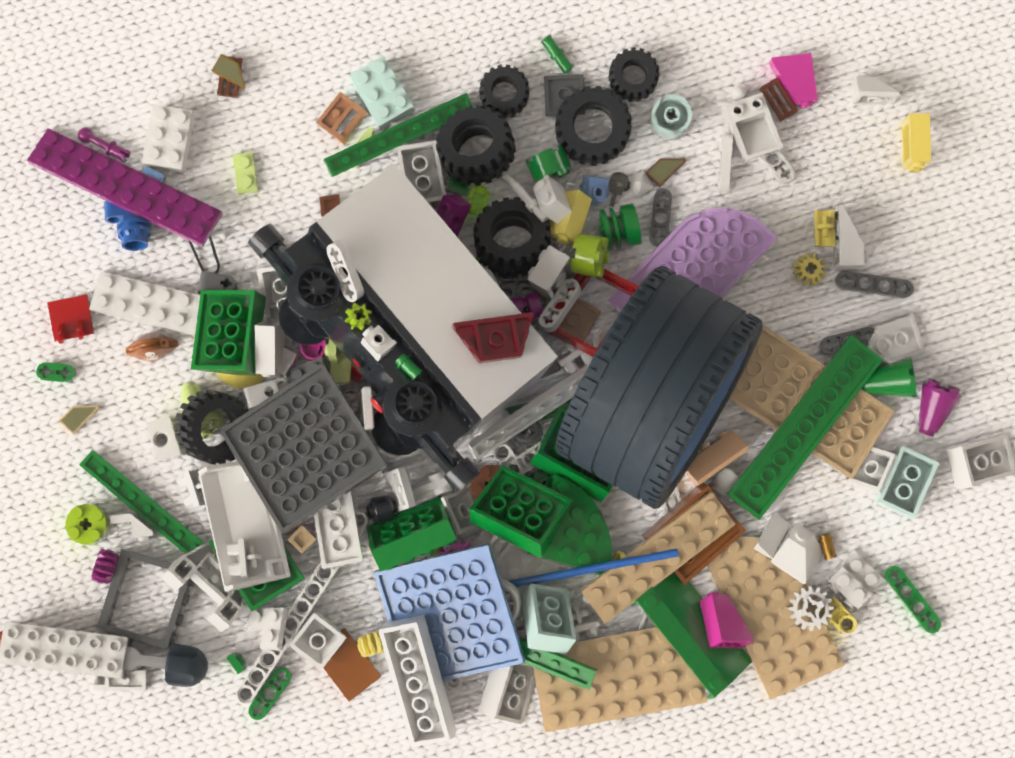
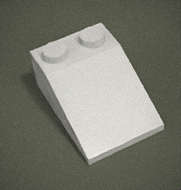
M838 205L834 209L835 247H833V271H858L867 263L868 252L864 250V244L845 207Z
M549 245L546 250L544 249L538 258L539 262L530 269L527 276L529 284L548 302L552 300L565 280L573 279L576 275L571 270V258Z
M1008 434L946 449L956 489L976 486L1015 474V461Z

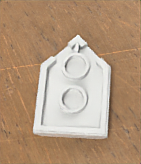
M914 313L876 326L867 345L869 349L880 356L883 362L887 364L926 352Z

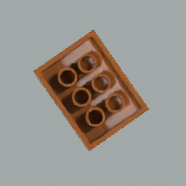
M701 483L641 536L644 540H647L708 492H713V490L707 484ZM715 493L714 495L736 525L674 571L684 584H687L746 531Z

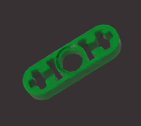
M280 667L276 669L253 700L248 709L249 716L252 719H263L292 679V674L288 668ZM278 672H286L285 677L287 680H282L278 685L282 687L281 690L276 685L270 683L272 680L276 683L279 679ZM270 687L275 690L276 696L274 699H267L264 692L267 688ZM261 697L264 702L270 703V705L267 707L265 704L261 709L263 714L256 716L253 707H258L262 703V701L258 700Z

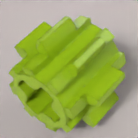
M354 303L352 305L353 309L346 310L345 313L349 317L346 318L345 322L352 325V330L355 327L363 330L365 324L371 323L368 316L372 311L365 309L366 304L359 306ZM357 313L361 314L360 320L356 319Z

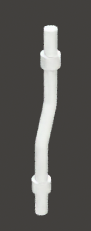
M476 139L470 141V145L478 155L487 150ZM503 171L500 179L520 196L531 213L533 212L541 222H545L548 217L541 212L537 200L531 198L517 181Z

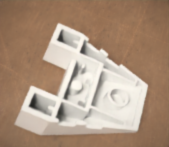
M209 541L180 556L161 576L175 591L190 578L218 605L206 619L220 632L230 627L244 608L245 600L238 589L225 592L218 558Z

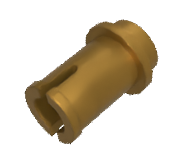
M830 533L819 535V540H817L821 544L824 560L837 557L832 541L834 537Z

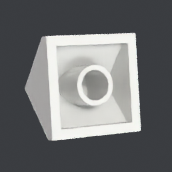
M872 447L854 478L848 479V481L875 494L881 493L897 455Z
M470 487L441 498L457 536L478 527L470 523L469 509L476 501Z

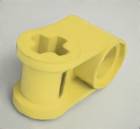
M832 596V601L828 605L835 606V608L829 613L832 615V618L827 617L826 620L832 623L841 633L849 634L854 632L857 628L856 619L839 600ZM824 608L820 609L821 615L824 613ZM844 619L851 621L852 625L849 630L842 628L841 624Z

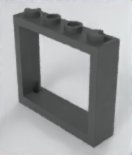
M121 549L96 628L160 648L169 649L177 640L178 635L175 632L177 626L182 624L184 615L181 613L183 607L188 605L190 599L188 591L190 587L194 586V582L189 578L180 587L163 641L110 625L131 558L168 569L172 564L131 550Z

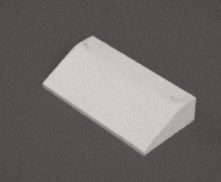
M239 462L206 466L198 471L225 592L291 577L281 532ZM238 539L246 540L247 555H249V547H255V553L262 554V559L256 560L257 568H250V561H248L249 578L229 574V564L239 563V555L228 556L227 544L238 542Z

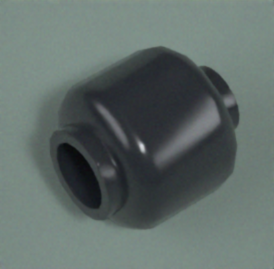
M388 495L372 497L369 503L366 504L367 516L375 523L391 521L394 518V513H397L396 501H392Z

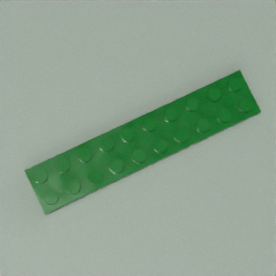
M852 334L849 335L726 495L757 520H760L883 359Z

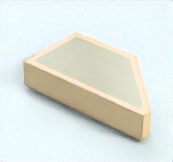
M97 405L72 406L59 422L75 435L100 407Z

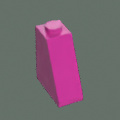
M811 53L772 57L769 61V66L794 105L801 106V109L813 107L818 98Z
M711 592L700 601L710 648H743L754 642L753 636L727 594Z

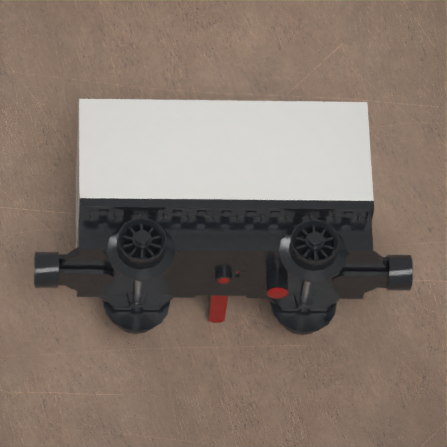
M394 163L309 227L308 233L287 248L283 243L284 237L272 223L263 226L249 239L248 244L261 259L266 258L278 273L277 276L287 286V298L282 303L279 311V323L284 334L293 342L302 345H314L326 339H331L353 364L351 378L354 382L359 384L365 378L376 393L370 399L372 405L377 410L373 415L374 428L371 430L376 444L386 453L396 456L409 455L418 449H423L435 465L438 464L446 474L444 479L454 491L459 492L479 475L480 471L468 457L464 459L456 449L481 430L501 411L508 408L529 391L558 356L530 324L529 334L521 358L481 364L476 361L453 330L452 324L455 322L522 313ZM337 240H341L347 245L364 289L363 296L354 302L348 301L343 296L339 280L327 254L328 245ZM342 267L344 273L348 276L346 268ZM354 303L359 306L366 304L365 309L372 311L368 316L371 323L365 324L363 330L358 329V327L352 330V325L345 322L346 318L349 317L345 312L347 309H353L352 305ZM356 314L357 320H360L361 314ZM379 325L392 340L397 342L395 347L379 361L361 344L364 338L362 334L370 326L375 328ZM377 336L374 337L376 342H381ZM404 353L410 355V359L423 370V373L415 381L402 368L398 369V365L395 363Z

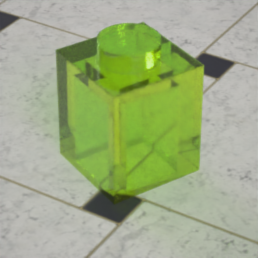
M481 185L471 186L467 201L472 206L468 214L478 216L480 213L483 214L482 209L488 205L490 199V191H487L488 188Z

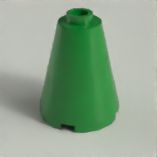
M912 357L877 368L863 385L862 390L866 389L868 394L917 397Z

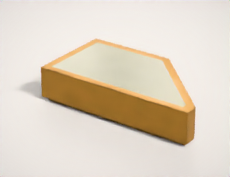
M220 54L211 72L245 90L246 86L239 63Z

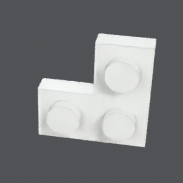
M257 608L252 612L250 610L247 628L250 630H263L260 644L261 649H282L288 615L287 609Z

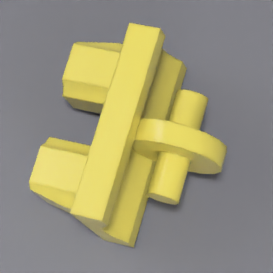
M814 210L815 247H835V210Z

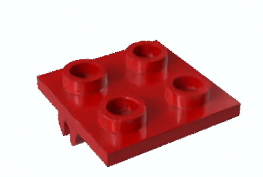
M87 294L47 302L54 342L58 341L59 344H62L67 339L78 337L79 340H82L84 336L95 334Z

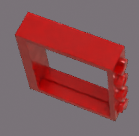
M604 269L603 277H594L630 296L638 288V285ZM576 273L573 279L579 283L581 292L592 276ZM573 287L572 289L568 288L567 290H568V292H569L570 290H573V291H574L575 288H574V287ZM558 302L555 305V309L564 308L565 302ZM551 319L550 321H547V320H546L545 322H546V324H547V323H552L553 321H552V319ZM560 328L553 332H546L594 357L602 343L601 341L596 348Z

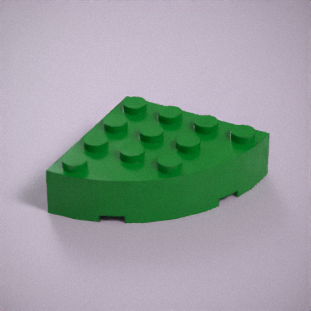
M548 475L545 486L573 499V503L552 544L541 559L571 568L612 561V544L609 529L595 502L571 481L557 475ZM527 552V555H531V556L537 557V556H535V555H533V554ZM604 571L595 572V573H591V574H594V575H598V576H599V575H601Z

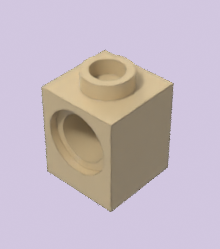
M301 525L287 540L303 554L317 539Z

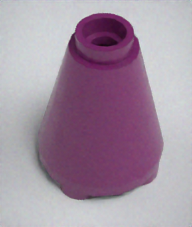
M929 378L928 382L924 381L922 384L918 432L934 437V434L938 433L960 402L962 395L959 393V388L950 385L946 388L940 386V381Z

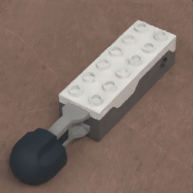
M4 622L3 630L0 632V664L123 680L126 679V671H136L142 666L165 669L166 683L180 687H192L200 683L208 671V660L205 654L199 648L188 645L173 644L169 648L167 658L143 655L139 649L132 647L133 639L122 636Z

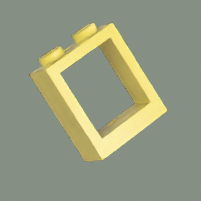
M930 113L909 114L902 121L903 169H909V172H921V169H924L931 162Z

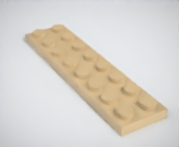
M710 491L622 559L676 548L679 550V557L606 570L580 591L603 623L606 624L634 603L648 589L655 587L736 524L714 493Z

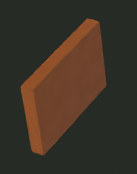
M343 628L341 632L347 638L323 669L348 702H350L382 676L367 657L361 656L358 644L348 631Z

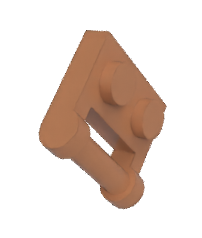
M340 91L316 121V124L342 145H345L348 142L347 138L362 119H366L369 113ZM352 110L357 112L341 134L337 132V129Z

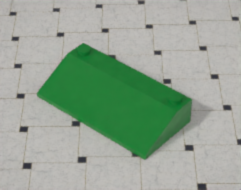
M673 572L655 587L648 589L631 605L638 604L707 689L709 694L706 696L707 700L715 698L752 663V660L743 648L709 647L700 601L703 598L690 582L684 584Z

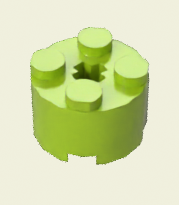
M578 234L573 244V248H576L575 258H571L572 272L592 277H603L604 265L608 264L610 260V252H607L609 239L602 236Z
M80 504L72 508L65 521L69 538L82 545H92L102 541L108 535L111 527L110 518L100 506L93 504ZM87 519L88 522L92 523L91 527H88V530L85 526V522H87Z

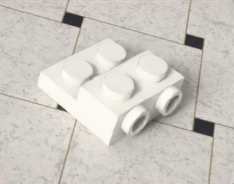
M853 551L826 581L829 583L828 588L837 595L839 593L845 598L843 602L850 609L853 607L859 609L885 579L860 555Z

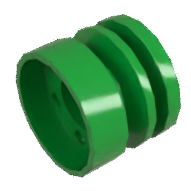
M633 203L620 205L619 215L617 216L613 208H609L608 218L604 209L599 210V231L602 237L609 239L608 252L613 251L612 241H615L617 249H621V239H625L628 247L642 244L639 221Z

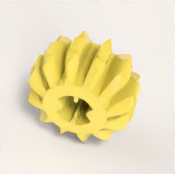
M807 252L804 254V258L799 256L797 258L798 262L793 264L797 270H794L792 273L793 275L799 274L796 281L799 282L803 279V286H806L809 281L811 287H814L816 282L821 283L823 281L821 277L827 275L825 271H822L827 268V265L820 264L824 260L823 257L816 260L817 253H813L810 258V254ZM808 265H810V268H814L811 274H809L810 271L806 272L805 270Z
M379 631L363 635L357 639L358 649L363 657H370L384 652Z

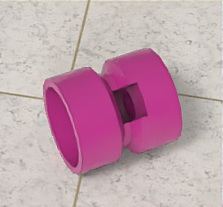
M324 340L314 345L300 344L301 353L309 361L320 357L326 358L325 344L327 342Z

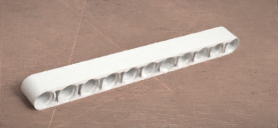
M356 512V516L362 515L365 519L364 524L358 527L361 537L369 524V518L363 512ZM320 562L288 611L284 632L285 646L281 650L262 651L236 692V697L241 703H250L256 698L289 648V643L305 623L341 566L330 568L331 575L328 578H323L320 574L322 569V563ZM312 584H317L320 588L316 596L312 595L309 591ZM301 601H305L308 604V610L305 613L300 612L298 609V604ZM290 618L295 619L297 622L295 630H290L287 627V621ZM267 653H271L274 656V663L272 665L267 664L264 660ZM255 671L262 672L263 679L261 682L254 680L253 674ZM244 688L251 690L252 696L250 699H245L242 696Z

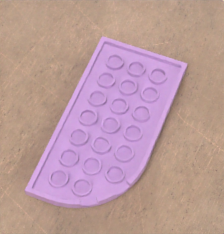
M729 208L704 210L688 217L679 224L627 280L639 286L655 268L665 266L676 272V275H682L698 284L700 288L703 287L723 297L778 237L758 219L743 211ZM617 290L607 301L621 312L631 296Z

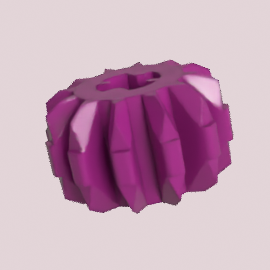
M101 549L99 551L91 575L92 580L101 584H109L111 582L119 558L118 553L109 549Z

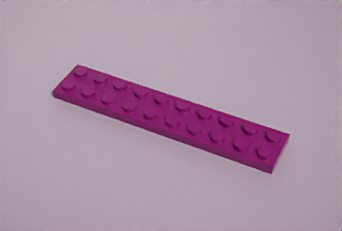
M49 128L27 159L29 164L201 247L205 245L223 215L221 210Z

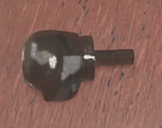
M622 172L611 174L609 192L612 193L609 206L614 207L617 194L622 196V193L629 191L631 187L628 175Z

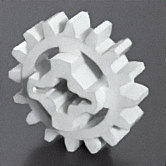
M808 586V591L800 588L801 594L794 592L793 594L796 599L789 600L793 604V607L788 608V610L793 611V614L789 617L796 618L797 620L794 624L798 625L801 623V629L803 630L807 626H809L810 631H813L814 626L820 630L821 623L827 625L826 618H832V615L828 613L829 610L834 609V607L828 605L832 599L825 598L827 592L820 594L819 587L815 591H813L812 586ZM809 595H815L819 597L821 600L814 601L811 599ZM802 598L803 604L801 608L797 610L798 602ZM808 603H810V605H815V608L813 609V614L811 612H806V609L808 608ZM824 607V613H823L822 617L820 618V617H819L820 609ZM808 616L812 622H806L800 617Z

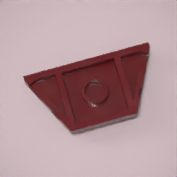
M534 313L455 322L452 324V328L479 364L517 359L523 355Z

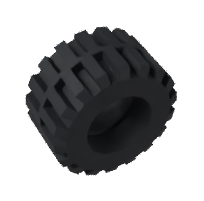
M631 47L630 51L624 49L611 62L608 76L610 87L614 89L615 95L619 94L622 97V100L627 98L628 102L633 100L639 102L642 98L646 99L650 93L654 92L659 80L660 68L656 64V58H652L649 51L645 53L642 48L638 51L636 47ZM628 66H638L645 72L646 78L640 84H630L623 78V70Z
M501 64L497 65L496 69L492 67L490 72H486L484 78L481 79L479 87L480 101H482L484 109L490 107L495 112H500L505 119H507V116L513 118L516 116V113L520 114L523 108L527 106L530 93L528 79L515 66L510 68V65L506 64V67H502ZM507 82L516 88V95L509 101H500L494 97L493 88L499 83Z

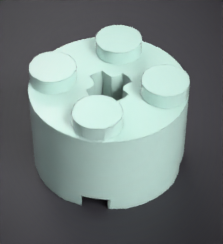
M671 94L662 97L653 107L650 118L651 127L663 138L677 139L687 131L692 120V110L687 100L679 95ZM670 114L674 115L672 120L668 119Z

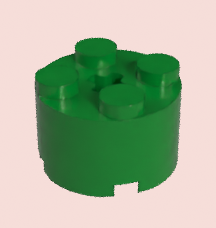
M562 145L557 146L559 150L549 148L532 156L533 161L525 160L534 183H537L546 175L551 178L554 176L561 178L570 174L569 169L572 167Z

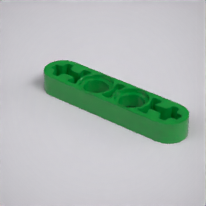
M897 566L887 567L884 571L885 581L920 627L927 633L938 632L941 628L940 619L903 570ZM891 570L898 572L896 576L899 579V581H902L903 579L905 580V582L900 583L897 586V588L895 587V584H898V582L895 579L889 578V576L891 575ZM905 585L911 588V595L909 597H903L901 594V588ZM916 602H921L924 606V610L920 614L915 613L913 610ZM928 611L930 615H927L928 619L931 621L935 620L934 629L927 628L928 622L925 618L920 620V617L925 616Z

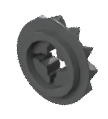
M537 421L512 437V440L517 446L522 445L525 448L528 445L534 446L536 442H541V437L544 435L543 427ZM529 429L531 434H529L528 437L525 438V434L528 432Z

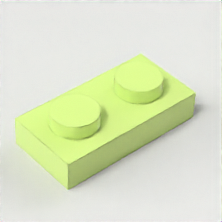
M253 152L233 154L238 195L258 193Z

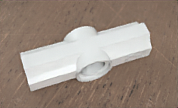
M444 471L433 474L423 481L411 484V489L416 495V502L452 490V487L444 479L446 475Z

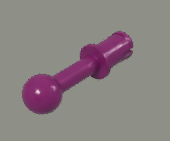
M83 127L78 131L77 136L82 143L91 142L106 150L107 156H113L124 163L127 161L125 157L129 159L131 152L118 146L115 141L108 143L95 136L88 127Z

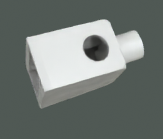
M275 380L243 388L242 394L247 409L250 411L269 397L265 395L266 391H270L274 395L289 385L288 382L277 385Z

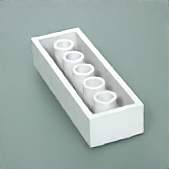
M424 615L386 622L379 629V634L411 746L415 747L450 740L457 730Z

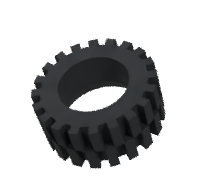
M220 391L196 392L197 397L190 395L187 398L189 403H182L180 406L183 409L182 414L177 412L175 418L180 419L179 423H174V429L179 430V433L175 434V438L182 441L178 445L181 449L186 450L185 453L188 456L209 464H224L226 460L232 462L236 458L225 440L216 446L209 447L206 445L201 435V425L204 418L216 409H223L231 423L249 411L244 409L246 405L239 401L237 397Z

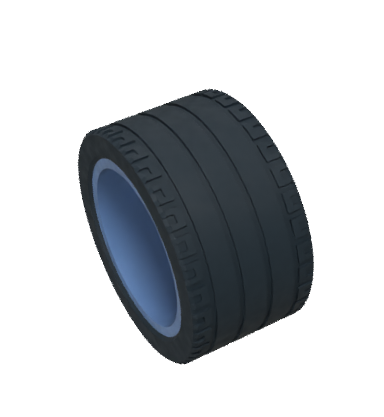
M665 266L655 268L642 281L625 304L590 362L560 426L556 440L557 453L570 461L573 460V463L590 473H596L597 477L611 485L619 486L620 490L637 500L642 499V502L653 509L660 508L683 478L728 402L758 342L763 328L762 320L751 313L746 314V311L727 300L723 301L722 297L703 287L700 288L698 284L682 275H676V272Z

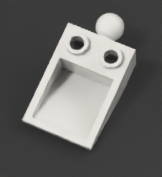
M737 85L731 90V97L736 102L724 105L723 115L745 162L783 149L763 93L746 98V89L741 85Z

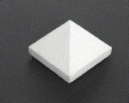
M644 171L627 181L637 198L654 188V185Z

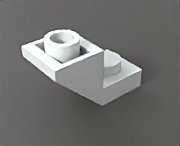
M135 514L110 516V523L117 524V528L128 527L129 522H131L132 538H138L139 542L150 541L151 536H156V531Z

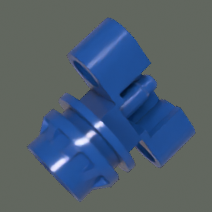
M105 201V222L117 224L116 229L122 248L128 251L146 249L148 247V240L152 236V223Z

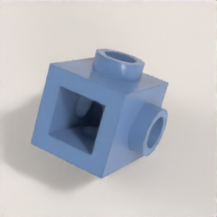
M583 175L579 190L592 199L590 205L599 206V202L606 203V198L609 196L608 178Z

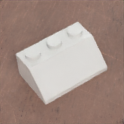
M522 663L491 670L478 712L494 719L522 725L535 684L533 667Z

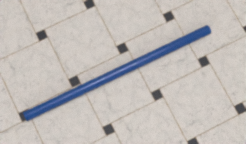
M678 548L509 580V582L516 587H521L531 583L537 584L679 557Z

